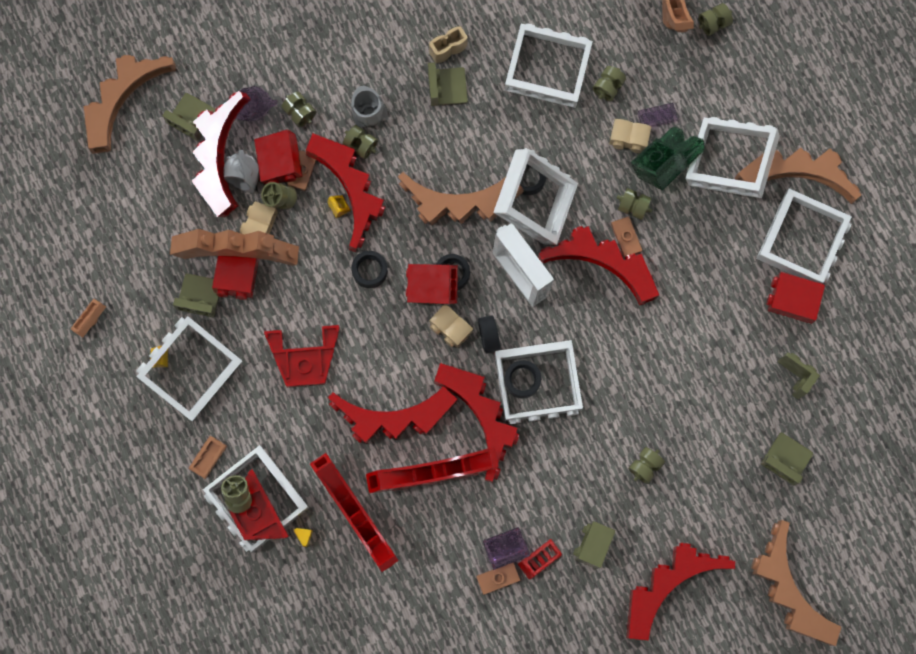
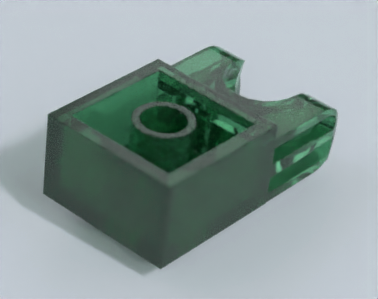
M672 127L660 139L656 138L630 163L639 179L663 191L703 152L705 148L704 140L697 136H691L684 141L685 137L682 129Z

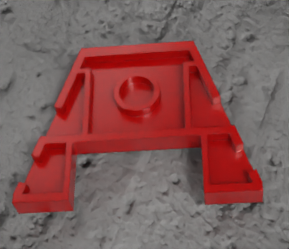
M339 325L322 326L323 346L283 349L282 330L264 331L287 388L326 384L340 330Z

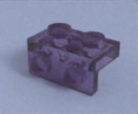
M519 527L483 540V545L493 570L530 556Z

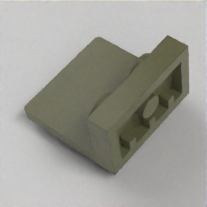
M435 62L428 63L431 106L467 103L465 68L436 69Z
M185 93L174 111L171 113L166 110L162 116L168 125L199 141L202 133L196 127L194 121L202 111H216L210 105L189 93Z
M186 273L180 296L174 299L173 306L175 309L214 318L219 296L212 289L214 279Z
M787 352L777 362L800 378L792 388L795 390L792 396L800 399L810 391L820 374L817 373L813 366L805 365L801 362L799 356Z
M781 432L760 464L794 486L802 480L801 473L813 456V452Z

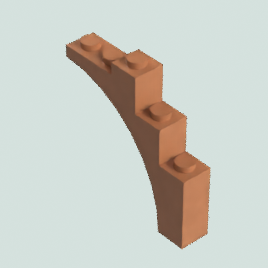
M662 0L663 24L666 27L677 32H687L688 29H694V21L689 15L684 0Z
M131 55L116 58L118 79L111 78L100 82L102 103L92 102L89 105L83 106L88 148L92 154L111 151V134L119 109L139 86L161 74L176 71V65L172 57L163 56L156 60L144 59L140 62H137L135 56Z
M802 148L798 149L786 160L782 159V155L778 150L775 151L767 181L785 177L814 180L829 186L841 194L850 204L854 203L862 195L859 188L847 179L846 173L838 168L842 161L840 156L835 151H832L831 148L814 161L811 155ZM764 153L736 175L735 180L755 183Z
M404 172L398 176L401 181L399 185L405 192L409 190L413 194L411 198L420 205L417 208L420 212L418 217L425 224L427 222L431 225L435 224L448 211V216L454 222L458 220L461 224L477 209L478 215L483 220L487 218L491 222L498 216L493 212L505 178L484 190L470 194L454 195L427 189L413 181ZM520 185L515 199L524 192Z
M196 229L172 236L170 255L183 259L204 256H239L265 259L294 266L298 262L299 246L274 239V235L261 231L244 235L232 230L211 233L202 229Z
M780 520L774 523L771 534L773 538L771 542L767 543L765 548L767 556L758 555V558H754L751 569H754L753 574L775 582L768 591L769 602L791 609V612L786 614L784 623L787 624L785 629L827 645L836 646L841 626L827 620L816 612L802 597L793 581L786 555L787 533L790 523Z

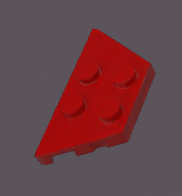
M251 469L245 478L252 498L251 506L242 513L229 511L243 539L288 538V533L254 470Z

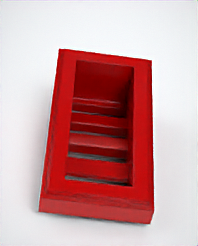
M550 539L521 560L518 566L530 580L562 556V553ZM547 546L550 550L552 548L556 554L552 558L545 549ZM540 552H542L544 556L547 558V562H545L544 559L541 557V555L539 554ZM534 556L536 557V559H537V560L539 561V563L541 564L540 567H539V566L536 564V562L533 560V557H534Z

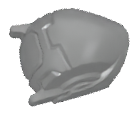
M359 86L354 91L351 111L355 124L360 127H371L380 123L384 118L389 120L385 105L375 90L367 86Z
M239 150L238 153L227 156L224 164V180L232 184L236 189L254 193L259 180L258 163L252 156L244 154L243 150Z

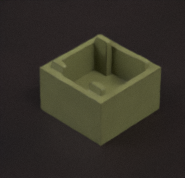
M595 521L584 526L582 532L585 535L582 543L573 552V555L576 556L575 560L595 569L601 568L616 530Z

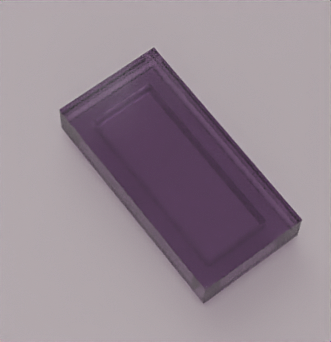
M674 103L637 111L639 122L651 127L678 121Z

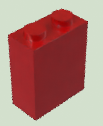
M287 129L254 139L260 181L262 183L294 182L296 178L303 177L295 133Z
M218 256L212 285L214 293H217L216 295L220 297L236 296L237 299L241 300L253 298L259 259L239 256Z
M408 264L406 270V277L408 279L406 288L407 302L457 304L458 265Z
M780 272L777 277L774 276L771 283L773 292L769 294L766 305H769L768 311L806 323H814L817 319L825 285L784 272Z

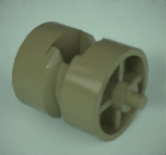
M721 3L713 7L712 11L707 10L699 14V28H702L705 34L710 36L718 32L719 28L724 29L732 25V10H729L726 4Z
M606 66L601 74L602 78H599L592 88L594 93L599 96V99L603 98L606 101H613L618 93L617 89H620L626 81V76L620 71V68Z
M295 92L290 96H286L281 108L288 116H292V121L298 127H303L307 122L309 124L312 123L311 120L315 117L317 111L310 103H306L307 100L300 92Z
M357 124L349 131L346 130L344 132L346 136L343 140V145L355 149V153L364 160L371 153L375 154L377 152L374 149L377 146L378 139L371 134H365V130Z
M269 182L263 187L261 197L263 203L269 207L288 210L295 205L297 193L292 186Z
M629 188L626 189L624 195L617 196V199L621 202L618 211L626 214L632 212V216L640 220L643 219L645 213L652 212V209L649 208L651 197L643 194L637 196V192Z
M644 447L639 454L640 460L633 461L629 466V471L635 476L633 479L635 482L639 479L649 484L654 478L653 471L660 470L664 465L665 461L658 455L660 452L658 449L653 451L648 447Z
M234 475L223 481L221 491L227 509L233 513L246 511L252 504L246 479L242 476Z

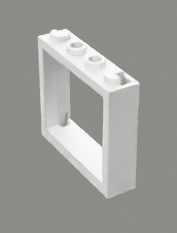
M521 24L504 91L576 108L593 41L586 37H574L566 32L558 33L549 28L541 29L532 24ZM524 35L585 50L574 94L513 79Z
M717 117L704 118L685 178L688 185L762 198L780 137L777 128L770 125L758 126L751 122L744 124L736 120L724 121ZM710 129L768 138L755 183L697 173Z
M527 148L515 150L493 213L512 223L515 227L540 243L557 245L578 183L571 179L570 175L561 172L559 167L548 163L546 158L535 154L534 150ZM527 164L559 185L545 229L512 208Z
M788 189L783 196L756 259L791 275L821 284L826 283L830 277L828 272L830 266L833 267L837 260L835 254L844 244L845 240L842 239L844 233L847 234L852 225L849 223L852 216ZM792 201L841 222L819 275L769 253Z
M512 223L508 226L504 225L496 231L493 255L530 305L534 307L548 297L554 278Z
M187 316L186 319L181 317L174 325L177 329L173 334L168 332L163 338V346L160 349L156 347L151 352L149 357L152 359L147 364L143 362L136 370L139 373L136 377L193 421L242 360ZM187 325L232 360L190 411L145 376Z
M572 340L495 351L505 422L509 421L510 424L521 423L522 419H529V422L541 420L540 417L548 416V419L560 417L559 414L567 413V416L578 415V411L583 409ZM566 352L574 405L510 414L502 361Z
M260 445L203 489L206 493L204 495L206 501L210 505L214 504L217 507L216 514L222 521L224 519L227 520L230 524L227 527L234 536L238 535L242 541L239 543L246 552L249 550L252 553L270 539L258 540L254 544L251 540L243 539L230 512L214 493L221 487L226 478L238 474L259 457L298 507L296 511L282 521L284 528L309 509Z

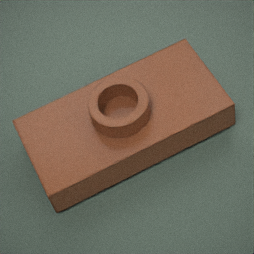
M299 150L303 177L296 178V181L288 182L287 185L306 191L316 160L306 156V152Z
M629 216L611 222L624 258L630 254L642 252Z
M93 299L70 330L83 338L88 330L97 323L98 317L106 306Z
M209 436L188 469L206 479L227 446L214 437Z
M513 562L476 576L483 595L520 581Z

